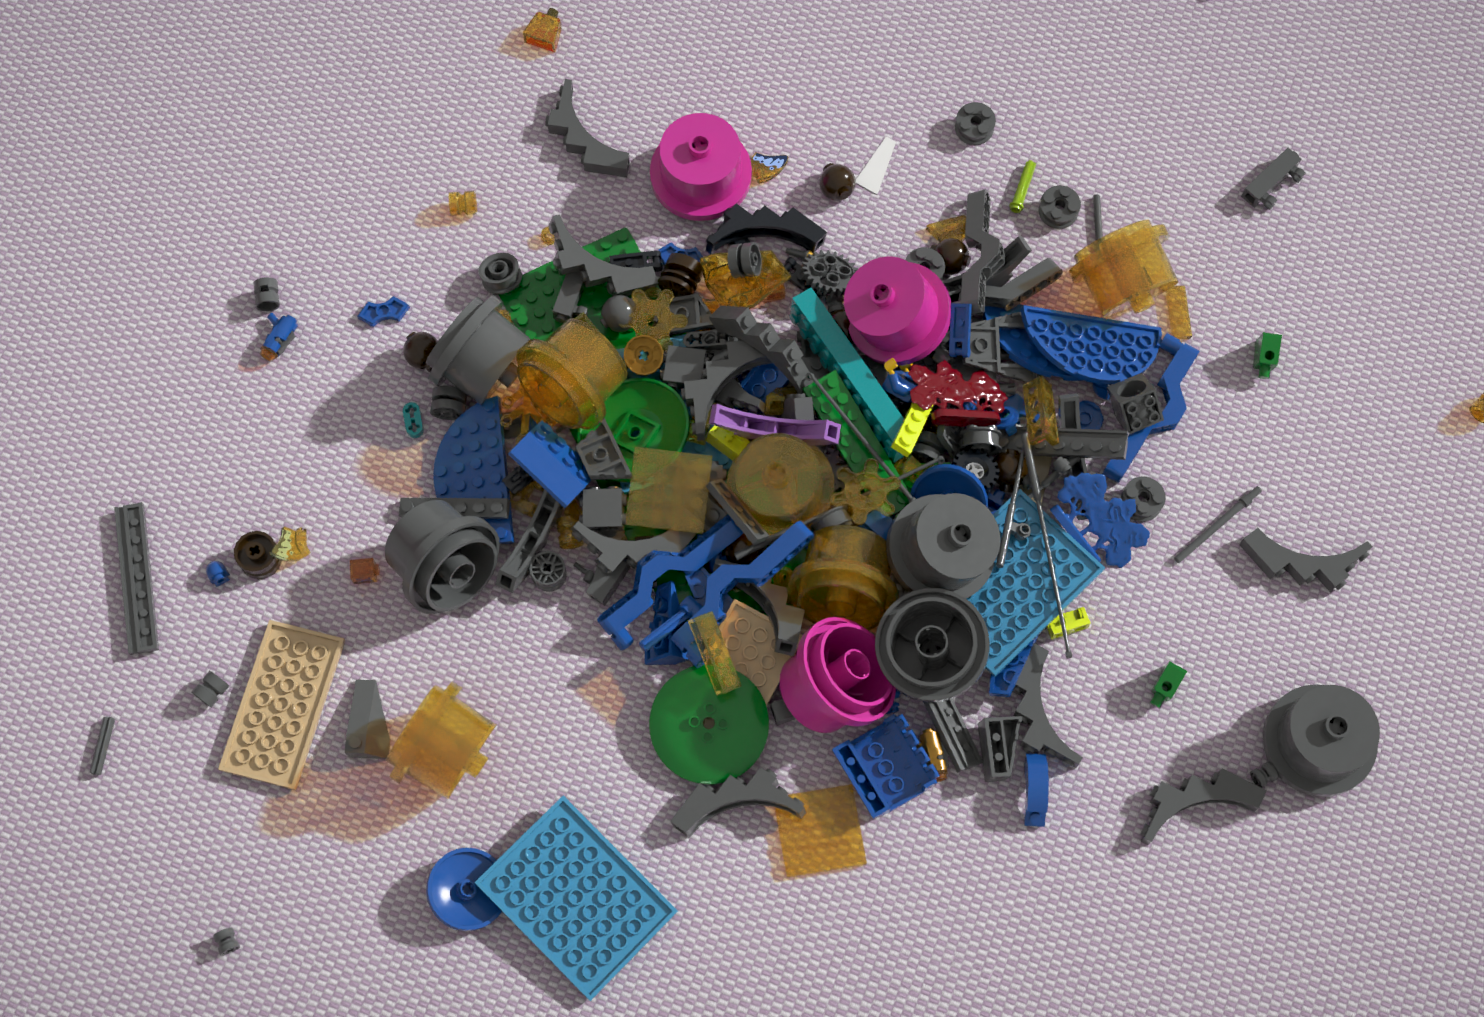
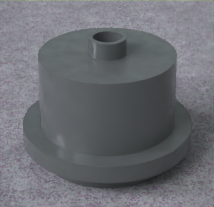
M495 295L489 297L485 302L476 297L456 317L429 354L426 364L432 370L428 380L436 386H440L448 380L482 405L486 399L494 394L501 384L509 388L517 379L522 370L516 365L529 348L532 339L499 313L503 302Z
M958 493L927 495L912 501L896 515L890 525L886 539V554L889 566L897 581L906 591L910 593L920 589L939 588L955 592L966 599L979 591L987 582L1000 549L999 527L992 513L977 499Z
M430 500L412 508L396 523L386 541L385 559L389 566L403 579L402 589L405 598L418 611L426 614H437L465 605L483 590L495 571L500 542L496 530L484 519L476 516L463 517L449 503L443 500Z
M926 588L915 590L896 600L881 618L875 637L877 661L888 682L905 696L924 702H942L956 698L968 691L981 677L989 657V634L983 617L977 608L966 598L945 589Z
M1318 684L1301 686L1279 699L1266 717L1263 727V747L1266 758L1276 769L1279 778L1301 793L1317 797L1343 794L1360 784L1368 776L1376 761L1380 738L1377 716L1367 700L1349 688L1338 685Z

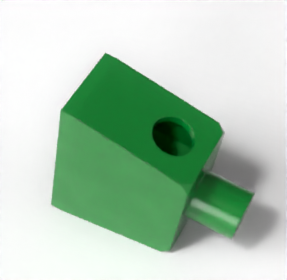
M1263 332L1255 341L1253 368L1259 369L1258 378L1270 379L1271 371L1278 365L1282 335Z
M1169 661L1164 666L1151 690L1154 696L1150 704L1160 709L1165 700L1170 701L1187 671ZM1163 685H1166L1168 687L1167 691H1164L1162 689Z

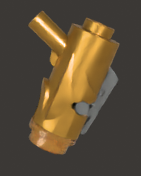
M933 728L923 730V734L919 736L920 744L916 748H924L931 760L927 763V766L933 764L940 776L936 781L947 780V769L949 768L948 754L940 740L938 731H934Z

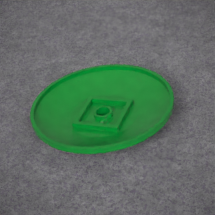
M632 378L612 384L597 394L585 408L577 430V441L579 444L591 430L595 431L601 425L600 421L605 418L633 477L631 479L609 480L637 482L661 473L678 458L689 436L690 419L684 401L673 388L654 379ZM634 431H640L637 437H631Z
M704 664L700 668L692 666L670 678L655 697L649 718L650 737L661 761L679 777L701 784L724 783L730 775L736 778L745 773L760 757L768 738V710L760 691L742 673L716 664ZM706 718H712L715 721V725L713 728L707 729L703 726V721Z

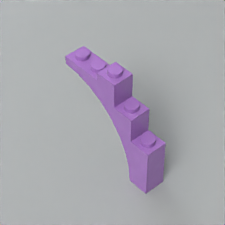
M719 404L712 405L709 424L732 431L734 435L746 439L765 438L776 443L795 442L804 446L838 444L841 429L840 424L829 420L775 418L747 413Z

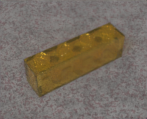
M713 611L688 620L716 695H721L741 687Z

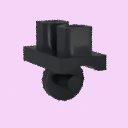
M521 466L514 468V471L502 480L514 496L534 481Z

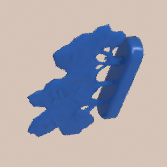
M1081 473L1077 477L1069 476L1064 478V487L1058 491L1057 498L1063 503H1070L1071 513L1066 514L1059 505H1055L1050 509L1052 514L1067 533L1099 562H1101V558L1096 553L1098 548L1105 550L1107 565H1117L1119 568L1125 566L1131 561V547L1146 546L1147 539L1150 537V532L1141 523L1130 522V517L1136 512L1135 499L1122 501L1121 498H1112L1109 502L1105 501L1104 494L1107 489L1106 477L1103 474L1091 475L1089 473ZM1072 497L1075 498L1073 503L1071 502ZM1080 499L1082 500L1081 508L1078 511H1076L1078 507L1075 505L1077 500ZM1082 509L1086 510L1085 513H1080ZM1077 515H1083L1089 520L1088 527L1082 531H1079L1073 524V519ZM1087 532L1098 535L1099 539L1096 545L1091 546L1085 539L1084 535ZM1107 541L1110 542L1107 546L1103 545Z

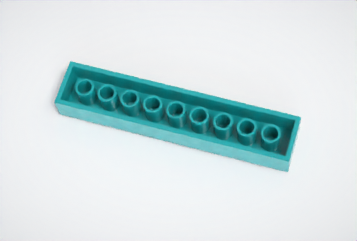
M809 288L793 297L789 315L791 322L799 327L803 339L808 340L814 354L817 353L822 366L825 369L827 368L830 373L834 370L837 371L891 461L894 463L903 458L904 455L891 448L904 420L903 416L814 290Z

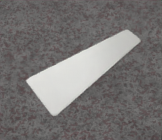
M885 137L857 177V184L878 194L896 144L895 141Z

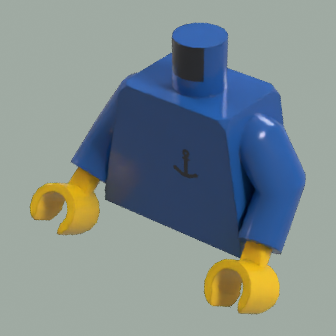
M891 358L886 361L884 367L889 373L882 385L883 390L905 402L912 403L910 390L918 386L908 374V368L913 363L899 366L901 370L893 371V369L898 367L895 359Z

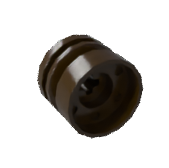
M671 253L666 261L665 270L661 272L657 285L664 293L671 297L695 294L697 284L701 281L705 268L700 262L688 255Z

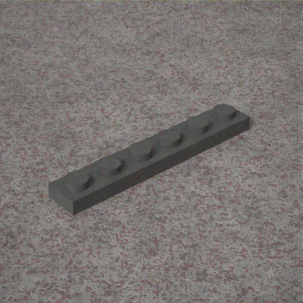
M508 498L400 499L399 517L401 518L412 508L430 500H443L449 503L463 517L476 516L482 519L509 518L510 500Z

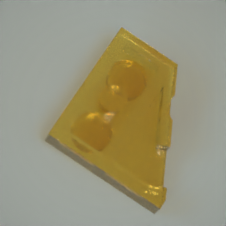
M961 215L928 224L926 230L939 242L948 238H955L963 242L965 240L966 216Z

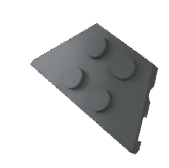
M696 293L663 299L658 307L659 311L653 319L652 329L648 331L647 335L658 338L715 327L709 319V316L712 315L699 294Z
M605 418L600 421L601 425L595 431L591 430L586 438L581 440L576 446L590 479L633 478Z

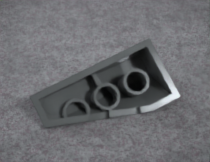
M356 679L344 752L349 758L389 759L390 736L376 680Z

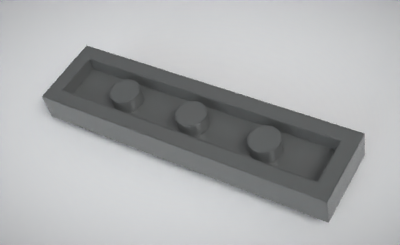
M721 478L710 481L706 488L743 531L747 539L753 545L766 541L769 537L768 533Z

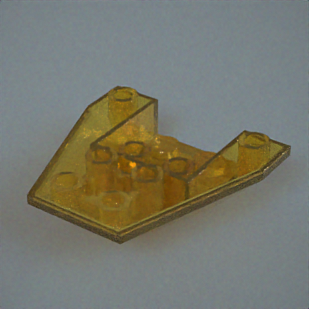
M772 250L760 251L762 268L759 276H746L745 278L737 279L733 278L730 273L727 259L728 252L714 253L700 258L706 287L720 306L754 308L787 282L791 275Z

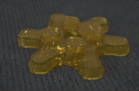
M636 289L632 292V300L636 304V309L633 313L629 314V317H633L630 324H619V326L633 328L636 336L649 335L655 338L661 344L663 352H667L668 345L673 346V342L669 337L670 331L673 328H684L688 323V319L683 314L677 315L670 311L669 306L674 298L671 290L665 289L656 300H649L643 290ZM654 315L658 318L656 326H650L647 323L649 316Z
M873 458L865 461L864 469L860 473H854L847 467H840L836 475L838 479L844 482L845 488L839 493H834L830 498L831 504L835 507L850 505L854 509L852 520L857 525H862L866 522L867 514L870 511H879L886 517L893 515L895 512L894 505L887 500L886 495L890 491L897 490L901 485V481L896 476L881 478L877 473L879 463ZM869 489L871 494L866 497L861 495L860 491Z

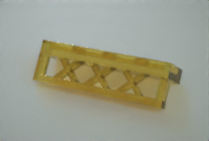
M1040 376L1022 385L1029 443L1033 446L1046 440L1050 445L1055 446L1059 444L1052 385L1043 376ZM1036 386L1034 392L1030 394L1029 389ZM1036 399L1038 400V403L1033 409L1031 408V405ZM1037 414H1039V419L1036 423H1034L1033 419ZM1041 429L1042 434L1035 437L1034 435L1037 430Z

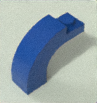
M1026 753L1024 765L1026 779L1024 826L1045 827L1049 794L1046 754Z

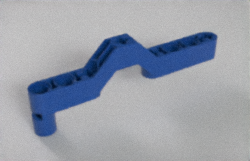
M1166 333L1159 347L1174 356L1157 386L1162 388L1167 404L1162 412L1164 420L1129 434L1126 460L1111 459L1102 474L1118 484L1148 435L1174 430L1187 409L1180 383L1200 351L1187 343L1179 342L1178 338L1169 333Z
M728 514L681 552L652 550L637 562L633 589L598 617L597 622L608 635H611L612 641L619 650L627 649L632 645L634 639L625 627L652 606L654 602L651 598L653 581L669 569L681 570L685 575L693 574L739 538L743 531Z
M798 521L751 564H722L707 578L705 606L671 637L673 643L682 653L687 652L686 657L696 668L702 667L710 658L699 644L727 617L723 612L724 595L738 583H754L757 587L763 586L813 540L814 534L802 521Z

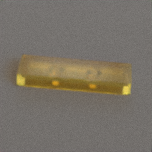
M1185 285L1166 286L1165 291L1172 336L1178 339H1191L1192 331Z

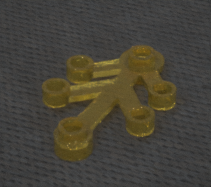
M530 378L523 379L519 384V390L511 396L504 397L502 401V406L505 409H510L513 407L514 402L524 396L523 404L510 414H504L500 420L502 426L508 427L512 421L522 415L520 435L517 436L515 445L528 434L530 416L537 424L542 420L550 425V421L543 419L531 405V398L540 406V411L544 414H548L551 411L552 404L549 401H545L539 395L537 383ZM530 385L532 389L528 390L525 386ZM505 401H511V405L505 404ZM543 405H547L549 409H543ZM508 418L510 422L505 423L503 419Z

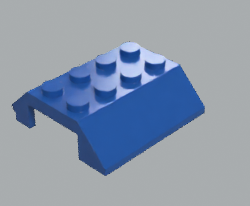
M542 420L508 453L515 462L564 508L591 481L578 452L572 450L566 441L559 437L552 430L551 426Z
M893 714L884 719L883 723L852 741L847 740L832 749L873 819L892 812L938 783L936 779L940 775L933 764L927 766V763L931 760L924 748H916L920 742L913 730L911 729L906 732L905 729L909 727V724L903 714L899 716Z

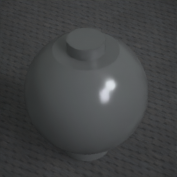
M616 295L610 297L604 303L601 310L603 318L600 320L606 329L610 328L618 333L626 332L635 326L638 320V311L642 308L634 296L628 298L624 295Z

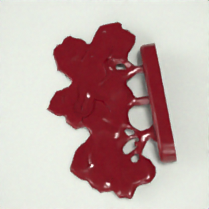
M946 360L937 365L936 374L926 366L912 365L908 374L918 386L910 390L911 400L913 403H917L923 410L930 409L932 405H937L941 408L931 414L934 425L959 427L977 425L978 427H986L990 425L997 426L1001 423L999 413L1004 411V402L1008 398L1004 392L1000 391L999 384L991 379L983 370L974 372L969 381H965L962 378V374L958 370L952 369ZM984 397L986 399L985 404L981 403L979 405V400ZM971 402L977 407V410H964L963 403ZM947 403L956 405L959 409H947ZM990 407L993 411H984V409Z

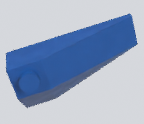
M673 581L657 587L653 610L655 611L653 622L649 623L651 633L679 612L680 605ZM684 623L651 649L645 651V665H676L689 660L686 657L687 652L682 653L671 640L672 635Z

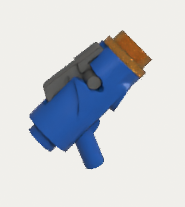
M270 313L267 316L273 324V328L260 348L259 354L264 359L270 362L277 359L295 338L294 332L298 324L296 323L297 320L290 315L282 316L280 320L274 313Z

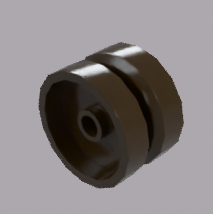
M248 532L236 542L234 559L242 571L250 578L258 580L268 578L276 573L282 562V559H278L270 554L277 544L265 532Z

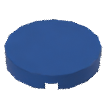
M1088 400L1080 401L1081 429L1100 430L1104 421L1100 407Z

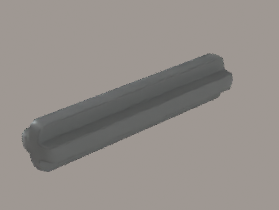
M103 717L90 767V773L93 775L102 774L115 719L112 717Z

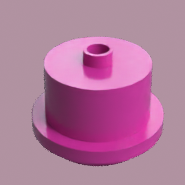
M693 113L675 120L665 130L660 144L651 159L650 180L656 198L668 211L684 219L707 221L723 217L724 212L728 208H732L736 203L738 205L742 203L751 185L752 166L747 150L739 141L734 128L724 119L712 114Z
M880 257L861 266L847 284L844 294V308L850 321L848 328L850 336L855 345L873 361L885 364L886 361L894 358L898 366L911 364L929 355L944 339L950 326L951 298L940 278L925 266L908 262L898 257Z
M840 617L826 618L810 627L800 639L797 653L784 663L780 673V690L787 708L802 725L819 733H832L846 725L865 726L873 723L888 712L893 704L896 689L888 682L877 661L875 636L858 623Z

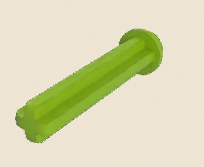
M1032 160L1025 163L1013 201L1009 204L1010 210L1014 213H1020L1024 208L1023 203L1036 167V163Z

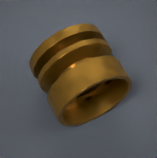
M639 335L633 337L624 348L623 357L626 365L632 372L647 376L655 373L663 363L664 353L661 344L655 338L649 335ZM641 351L649 353V355L647 356L648 360L644 361V359H639V356H641Z

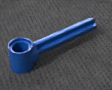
M692 596L686 597L679 606V612L640 641L639 646L643 651H648L681 624L693 617L703 606Z

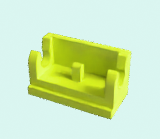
M715 425L708 432L706 442L735 463L740 460L742 453L747 451L750 443L746 438L734 435V432Z
M1084 607L1063 613L1067 635L1088 629L1091 624ZM1059 615L1047 626L1051 640L1063 636Z

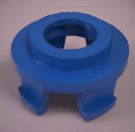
M1004 406V411L999 413L1001 423L996 427L997 430L1005 429L1007 435L1011 436L1017 433L1016 424H1020L1019 412L1013 407ZM1004 413H1008L1009 415L1004 418Z

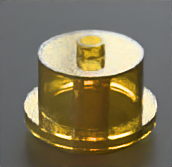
M1142 220L1127 225L1084 247L1074 255L1076 264L1068 271L1073 283H1086L1103 318L1112 317L1130 309H1133L1135 314L1147 310L1155 305L1153 298L1169 290L1179 282L1162 246V243L1170 235L1164 224L1152 226L1150 220Z
M571 318L566 320L544 341L539 339L528 340L518 349L516 354L518 379L527 395L547 416L557 423L572 429H594L606 416L604 402L627 379L625 363L616 348L597 329L579 319Z
M785 433L763 435L749 443L732 462L726 483L769 536L792 526L798 521L804 522L831 509L835 494L833 471L823 452L817 446H809L803 440ZM811 524L807 525L806 527L812 532L810 529Z
M850 525L828 526L816 531L813 540L808 544L805 562L798 565L789 577L787 595L792 605L805 609L804 617L813 624L826 618L840 617L854 621L867 630L877 627L887 609L899 599L898 588L890 578L891 568L887 559L886 540L870 530Z
M452 681L445 690L435 685L415 711L386 758V762L394 766L389 778L401 784L408 775L449 800L466 773L476 778L489 757L481 753V750L497 724L458 699L463 687Z

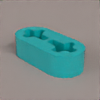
M409 402L403 407L405 428L411 438H419L424 432L421 411L416 403ZM411 408L414 409L413 418H411V415L409 413ZM412 423L416 424L417 432H413L411 430L413 429Z

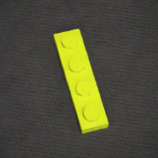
M912 402L891 448L908 457L915 446L932 407L928 410H923L917 403Z

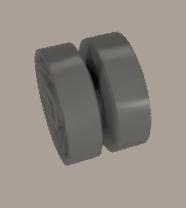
M755 242L732 244L729 246L727 259L733 278L760 275L762 259L759 247Z
M437 386L433 388L430 414L443 420H456L465 412L467 394L455 386Z
M923 431L919 435L908 458L915 463H928L938 456H942L945 448L937 438V434Z
M542 551L536 554L530 562L529 569L533 583L540 590L546 592L555 591L565 583L567 571L565 563L559 554L553 551Z

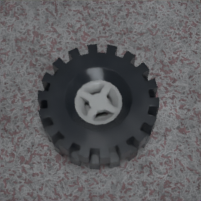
M968 448L967 452L965 449L962 450L960 454L958 453L955 456L951 465L960 466L973 473L981 481L987 495H989L999 478V469H996L998 466L997 462L993 463L994 458L992 456L987 457L988 453L985 451L983 454L980 453V449H976L975 452H973L972 448Z

